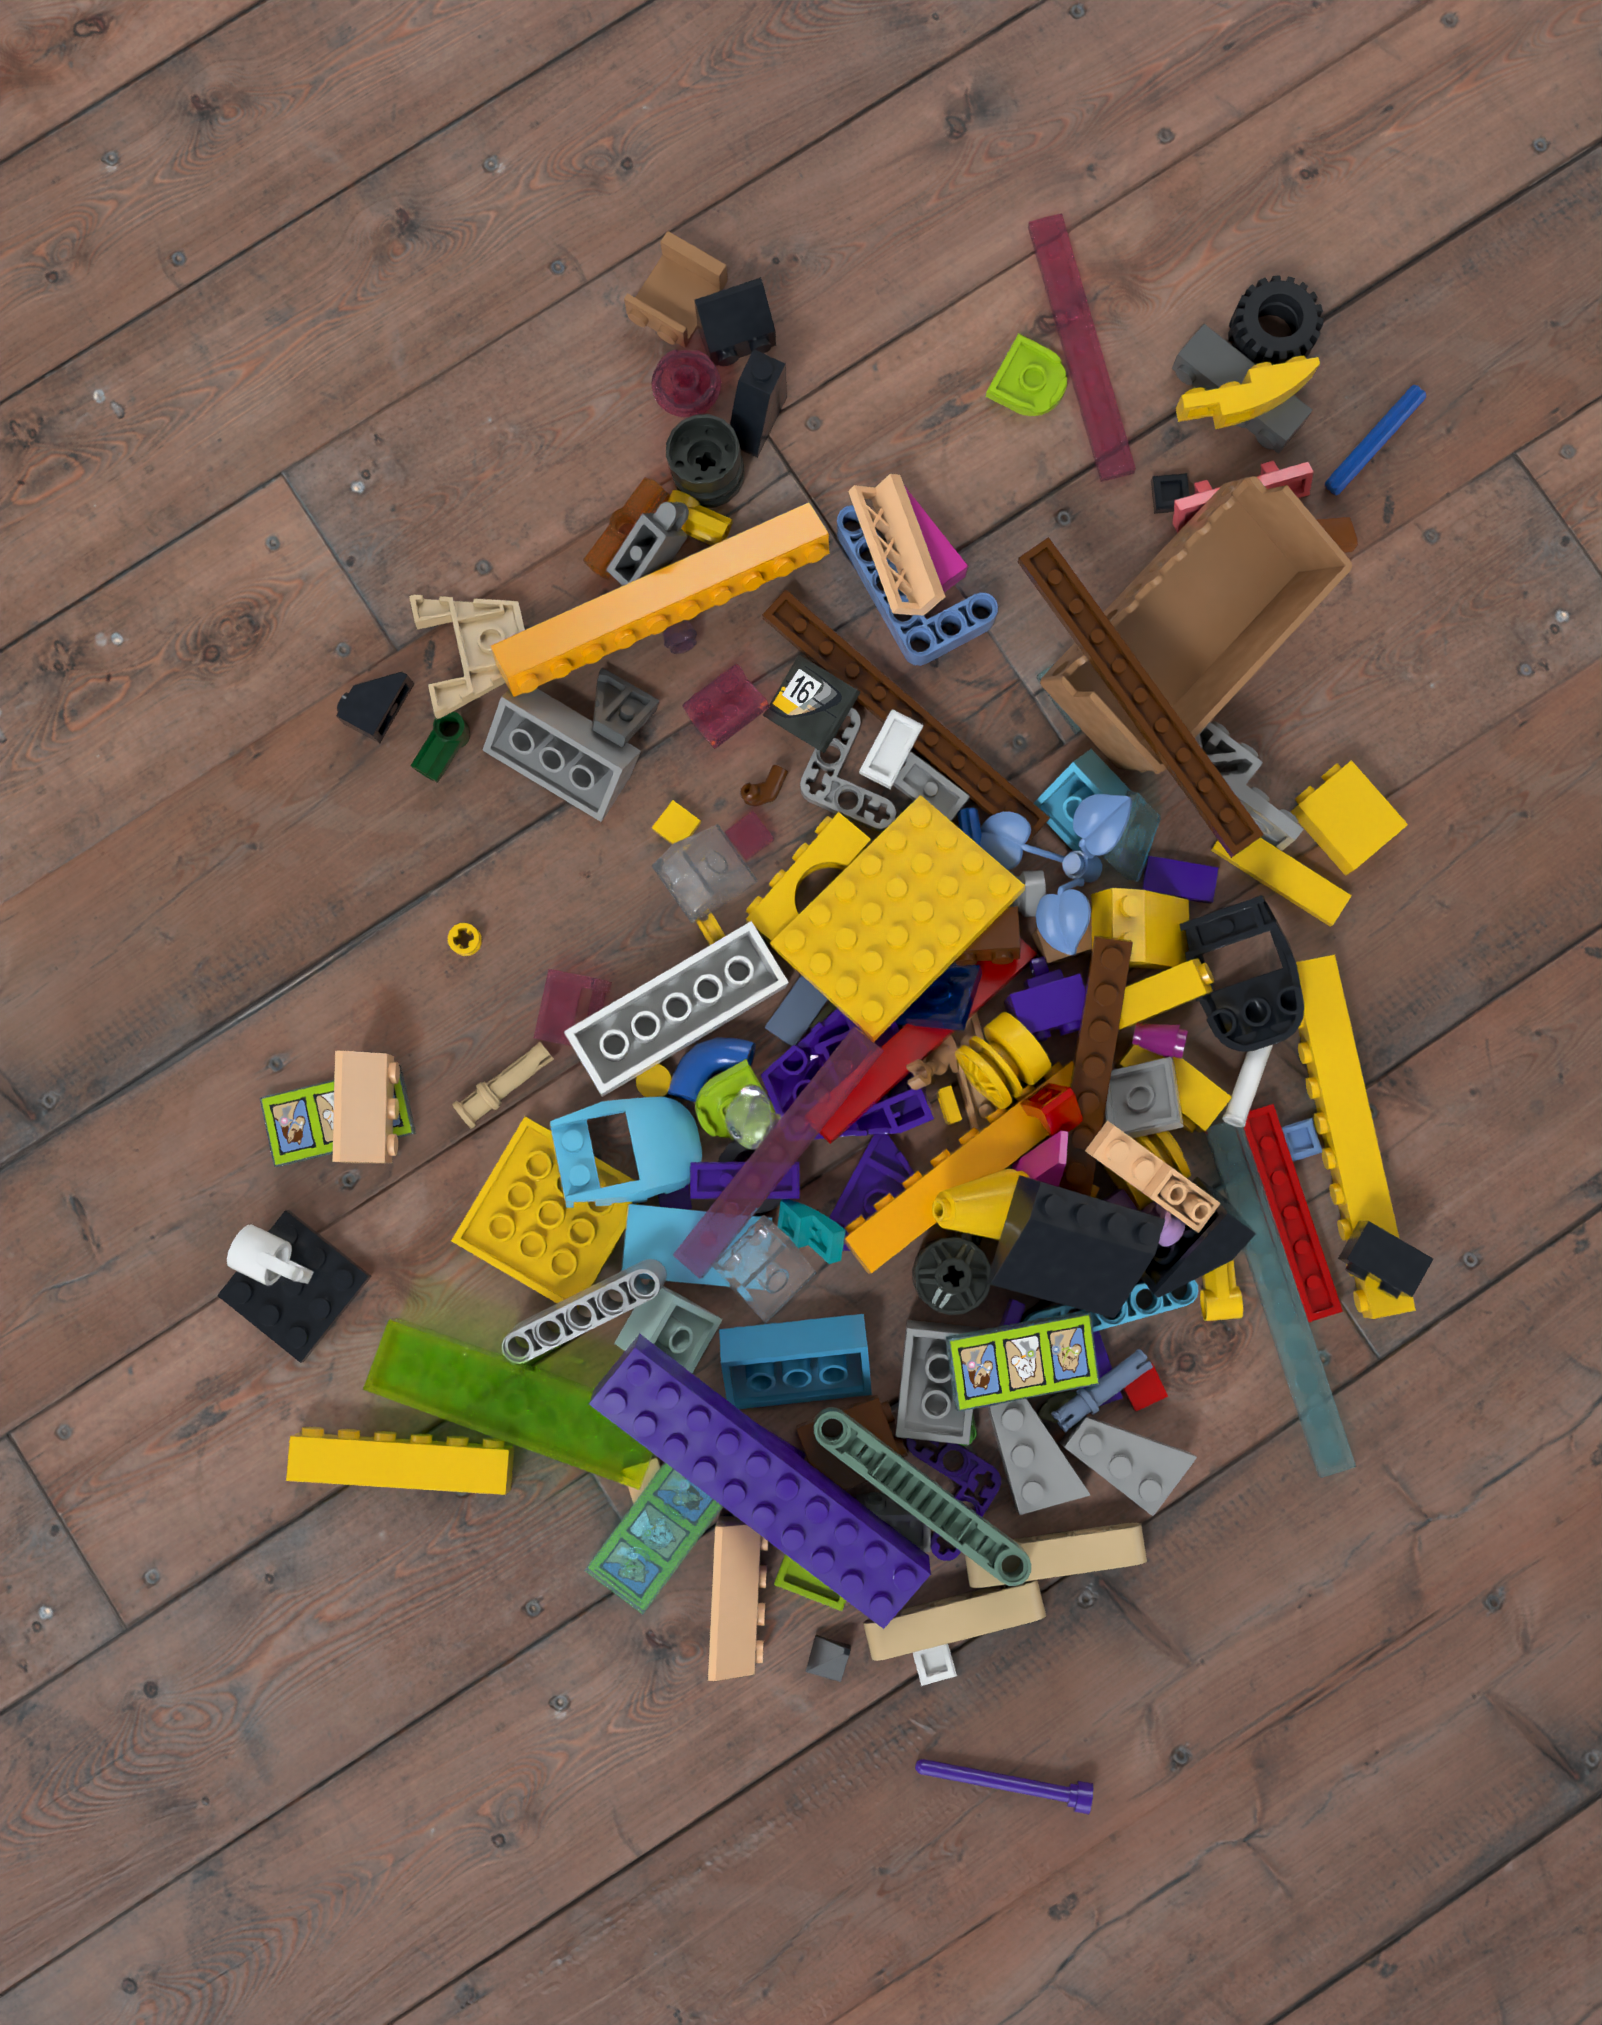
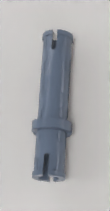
M1137 1349L1132 1355L1099 1378L1098 1383L1091 1384L1086 1389L1079 1388L1074 1398L1056 1411H1053L1051 1414L1055 1420H1058L1057 1424L1060 1428L1067 1432L1069 1428L1088 1414H1096L1099 1412L1098 1407L1146 1371L1152 1369L1153 1366L1150 1361H1146L1148 1357L1143 1351Z

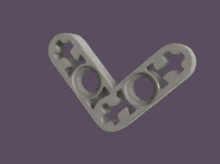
M851 708L847 716L851 717L850 723L854 727H847L842 735V741H848L847 744L844 745L840 740L833 738L829 745L836 747L840 751V759L833 764L825 763L820 757L821 751L815 748L801 778V794L804 799L835 814L840 812L848 820L873 831L882 832L895 820L896 809L893 803L880 795L839 778V774L859 733L861 724L858 712ZM817 765L823 771L834 773L830 777L825 772L822 779V787L825 790L824 792L818 790L814 795L810 793V786L807 782L816 781L819 769H813V767ZM850 791L856 794L858 797L856 807L849 810L840 807L838 797L841 793ZM864 798L871 800L868 803V808L878 811L880 806L885 807L886 815L890 818L888 820L882 819L880 823H876L874 821V814L866 810L864 817L859 816Z

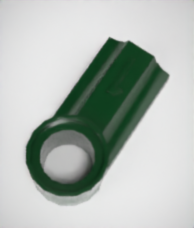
M453 711L442 718L436 719L435 717L432 732L410 765L414 770L436 783L440 781L458 750L464 747L470 739V729L462 716ZM449 724H460V729L456 735L452 737L444 736V730Z

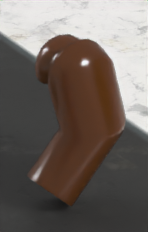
M772 765L765 782L752 785L751 783H746L743 785L740 791L741 798L750 806H760L773 802L778 797L788 771L780 766Z

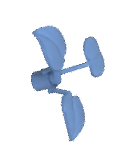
M1096 794L1084 799L1076 809L1073 819V829L1078 836L1082 837L1079 841V847L1082 851H1072L1066 856L1025 844L1031 834V825L1020 814L1014 812L997 813L989 817L981 826L980 846L1007 870L1013 869L1020 863L1024 850L1061 862L1065 874L1069 878L1074 879L1060 886L1057 891L1058 895L1047 894L1043 896L1036 910V924L1040 934L1048 944L1062 953L1068 955L1076 954L1078 944L1087 930L1091 917V907L1087 897L1082 892L1071 888L1076 886L1082 887L1084 882H1094L1100 877L1102 862L1097 856L1110 852L1122 837L1130 817L1131 797Z

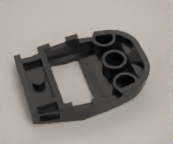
M1263 895L1180 924V930L1186 931L1189 951L1185 952L1186 961L1199 958L1201 964L1205 963L1202 954L1269 931L1273 938L1283 968L1216 991L1213 983H1211L1213 991L1196 998V1002H1200L1208 1017L1206 1020L1212 1032L1223 1045L1236 1051H1255L1280 1043L1297 1031L1304 1016V999L1298 967L1290 943Z

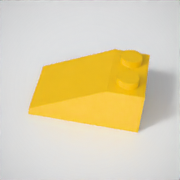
M1110 888L1091 894L1092 948L1095 935L1131 940L1133 945L1129 967L1170 969L1187 962L1185 952H1188L1189 948L1186 931L1180 930V924L1189 921L1188 899L1147 890Z

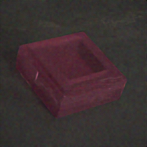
M753 811L725 831L726 836L746 861L774 841V837Z

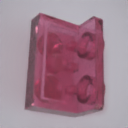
M738 664L721 673L718 678L701 691L695 693L682 705L692 725L714 749L718 748L770 708L766 698L747 679Z

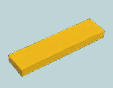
M1259 838L1232 858L1218 839L1211 849L1218 856L1329 927L1334 925L1352 896L1262 838Z

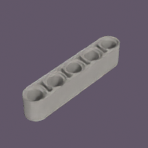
M655 1259L643 1260L519 1322L502 1342L503 1355L512 1363L520 1364L527 1362L652 1300L666 1281L667 1272L665 1267ZM642 1273L649 1274L654 1279L655 1285L647 1286L643 1284L639 1275ZM614 1289L622 1294L623 1301L617 1302L612 1300L608 1290ZM577 1305L588 1307L592 1317L582 1316L578 1312ZM546 1321L555 1322L559 1326L560 1332H552L547 1327ZM519 1336L526 1339L529 1348L519 1346L515 1337Z

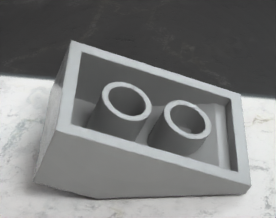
M916 1320L906 1321L896 1437L969 1445L973 1407L960 1410L950 1341L980 1336L979 1327Z

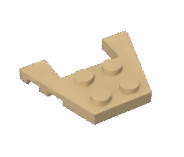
M423 595L409 596L417 630L453 622L464 677L428 684L436 719L444 717L506 683L496 666L490 646L525 630L518 601L474 599L473 602L454 601L453 597L440 596L439 600L424 599Z

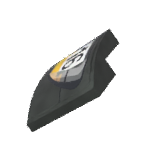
M798 655L763 716L817 750L825 753L861 692Z

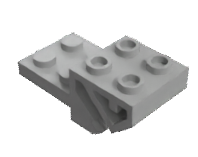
M1216 721L1209 722L1195 737L1196 741L1264 833L1261 838L1279 850H1284L1297 839L1304 829L1297 824L1299 821L1292 813L1285 809L1278 810L1269 803L1270 799L1263 791L1256 787L1249 788L1246 785L1263 763L1257 758L1258 753L1245 743L1238 744L1229 737V731Z

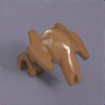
M953 1034L923 1061L917 1059L906 1065V1068L914 1075L913 1078L908 1080V1085L912 1089L919 1090L929 1084H934L935 1078L933 1074L943 1075L949 1067H951L953 1073L959 1071V1063L955 1057V1051L959 1049V1046Z

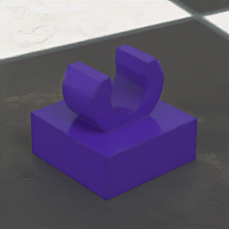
M1042 956L1030 960L1029 967L1033 978L1027 979L1023 985L1026 990L1063 979L1064 977L1061 969L1049 972L1045 958Z

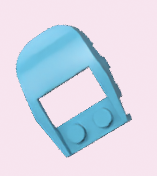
M644 1097L602 1101L550 1121L566 1208H574V1202L595 1201L596 1206H609L612 1203L632 1202V1204L646 1202L647 1198L661 1193L668 1194L690 1184V1162H702V1146L696 1122L685 1106L671 1098ZM625 1112L639 1180L600 1188L587 1120Z

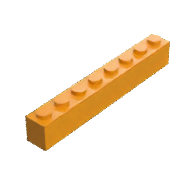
M1059 1061L1052 1065V1070L1043 1076L1045 1080L1036 1087L1029 1084L1025 1086L1023 1094L1016 1098L1017 1102L1010 1108H997L986 1117L990 1123L980 1131L976 1127L970 1129L958 1139L962 1145L952 1153L947 1148L930 1161L933 1168L924 1175L919 1170L901 1183L905 1189L897 1196L893 1197L891 1193H888L873 1205L876 1209L874 1214L866 1220L860 1215L844 1228L848 1232L845 1235L844 1243L867 1273H873L937 1223L932 1213V1205L936 1196L941 1191L1004 1170L1049 1135L1039 1119L1028 1116L1020 1103L1047 1083L1070 1087L1073 1061L1063 1066Z

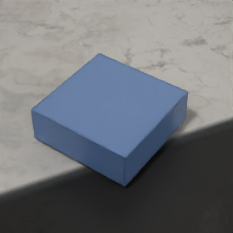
M1312 1118L1281 1127L1292 1161L1322 1153Z

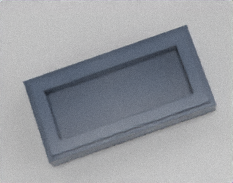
M801 975L766 1024L765 1029L789 1046L797 1045L828 999Z

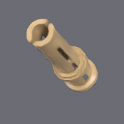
M538 1042L530 1051L509 1065L495 1078L491 1079L488 1083L485 1081L476 1085L477 1089L461 1102L455 1101L452 1105L465 1123L472 1129L476 1126L475 1122L491 1109L497 1110L500 1107L499 1105L502 1104L500 1100L533 1076L543 1066L553 1061L554 1058L543 1044Z

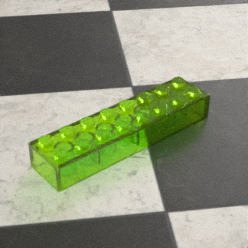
M398 1317L388 1320L363 1387L365 1391L640 1490L643 1486L654 1456L646 1447L589 1405L594 1388L525 1363H512L503 1355Z

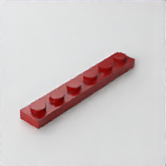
M1274 1104L1251 1110L1247 1116L1245 1127L1240 1128L1304 1320L1309 1323L1341 1313L1343 1310Z

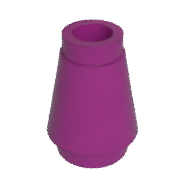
M1137 1023L1132 1044L1165 1058L1171 1057L1173 1059V1057L1182 1059L1188 1030L1179 1029L1180 1025Z

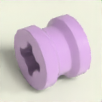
M1155 1201L1144 1208L1142 1212L1166 1219L1159 1240L1160 1245L1170 1246L1180 1239L1185 1230L1184 1222Z

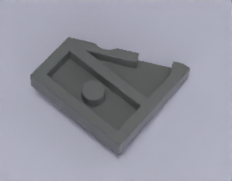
M602 667L597 678L592 730L617 745L624 747L657 711L660 700Z

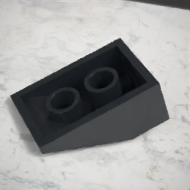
M1198 1177L1192 1183L1220 1202V1205L1199 1233L1185 1224V1230L1176 1243L1170 1246H1162L1158 1243L1155 1256L1141 1276L1153 1295L1158 1298L1232 1261L1256 1235L1255 1231L1231 1203Z

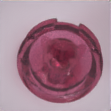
M675 349L664 355L658 362L652 376V392L657 403L666 412L686 419L693 415L704 414L713 406L720 393L721 378L716 365L703 352L699 350L678 351Z

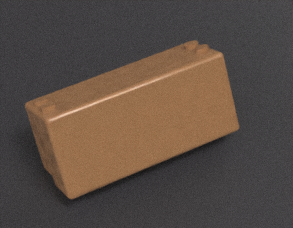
M1247 477L1224 483L1103 613L1195 738L1351 571L1352 562L1288 485L1267 489L1257 477ZM1074 643L1041 678V686L1116 768L1139 770L1141 773L1145 771H1152L1155 774L1163 772L1166 769L1164 764L1081 649Z

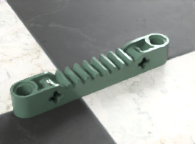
M828 1407L816 1415L813 1426L816 1440L825 1449L1000 1582L1008 1586H1018L1029 1578L1032 1565L1024 1549L975 1511L968 1508L962 1501L931 1480L925 1473L906 1461L901 1455L897 1454L892 1448L842 1410ZM831 1418L839 1420L843 1425L841 1433L835 1437H828L821 1430L823 1423ZM1007 1556H1018L1020 1558V1565L1015 1571L1006 1572L1002 1570V1562Z

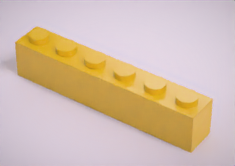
M302 1427V1433L299 1432L290 1436L286 1481L506 1495L511 1490L514 1446H506L505 1440L498 1438H484L483 1444L468 1443L469 1437L447 1436V1441L443 1442L432 1441L433 1435L411 1434L410 1439H396V1433L388 1431L374 1432V1437L360 1436V1430L339 1429L338 1435L324 1434V1428Z

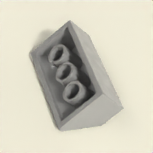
M537 688L532 692L522 693L516 697H513L510 690H508L501 696L483 747L484 752L600 822L606 817L629 780L641 750L629 743L621 747L593 731V722Z

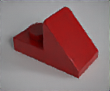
M1047 1083L1020 1103L1028 1116L1039 1119L1050 1137L1060 1131L1069 1132L1083 1121L1075 1093L1067 1086Z

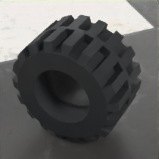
M1277 275L1272 276L1270 282L1265 277L1258 280L1256 287L1252 284L1245 294L1242 295L1229 323L1228 341H1233L1232 346L1254 364L1270 362L1272 365L1285 363L1287 360L1297 356H1305L1307 358L1321 334L1320 330L1323 327L1324 318H1320L1323 312L1322 305H1315L1318 298L1314 291L1309 294L1306 291L1308 285L1304 282L1299 286L1294 283L1295 278L1288 276L1286 281H1282L1281 276ZM1267 315L1277 316L1289 325L1292 335L1283 338L1271 336L1262 329L1258 318Z

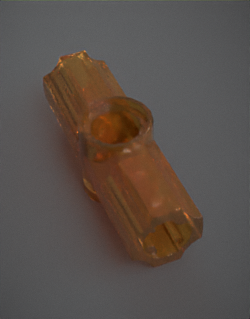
M645 477L624 506L617 509L611 515L609 526L583 559L584 563L601 578L609 580L612 575L606 569L629 535V533L622 534L618 532L619 528L626 523L635 526L642 513H655L662 503L668 501L669 493L660 484Z

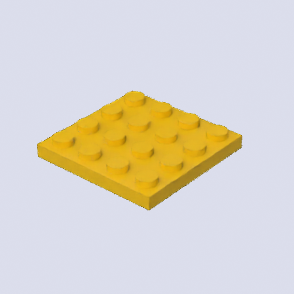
M524 1116L451 1241L555 1303H559L593 1286L626 1230L628 1204H632V1202L612 1203L609 1206H596L595 1201L574 1202V1208H566L551 1131ZM594 1156L600 1188L636 1181Z

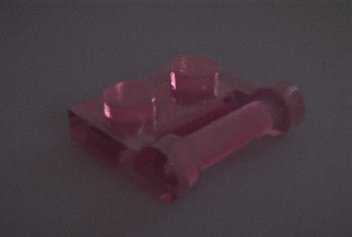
M548 969L533 1038L572 1047L564 1031L575 1025L582 989L592 990L587 1013L588 1018L603 1009L606 993H610L612 982Z

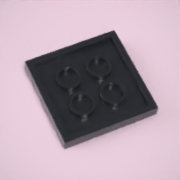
M285 1210L268 1232L291 1244V1261L314 1272L309 1283L297 1282L281 1275L275 1283L267 1286L236 1271L217 1296L297 1361L302 1363L372 1276L290 1210Z

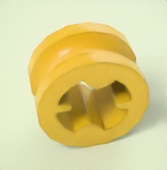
M709 913L707 920L701 921L699 919L696 923L709 945H712L725 937V934L713 914Z
M459 923L454 925L449 931L448 944L457 954L471 956L480 949L482 936L473 925ZM462 931H467L466 933L470 936L474 935V940L469 941V947L463 949L461 944H456V940L461 938Z

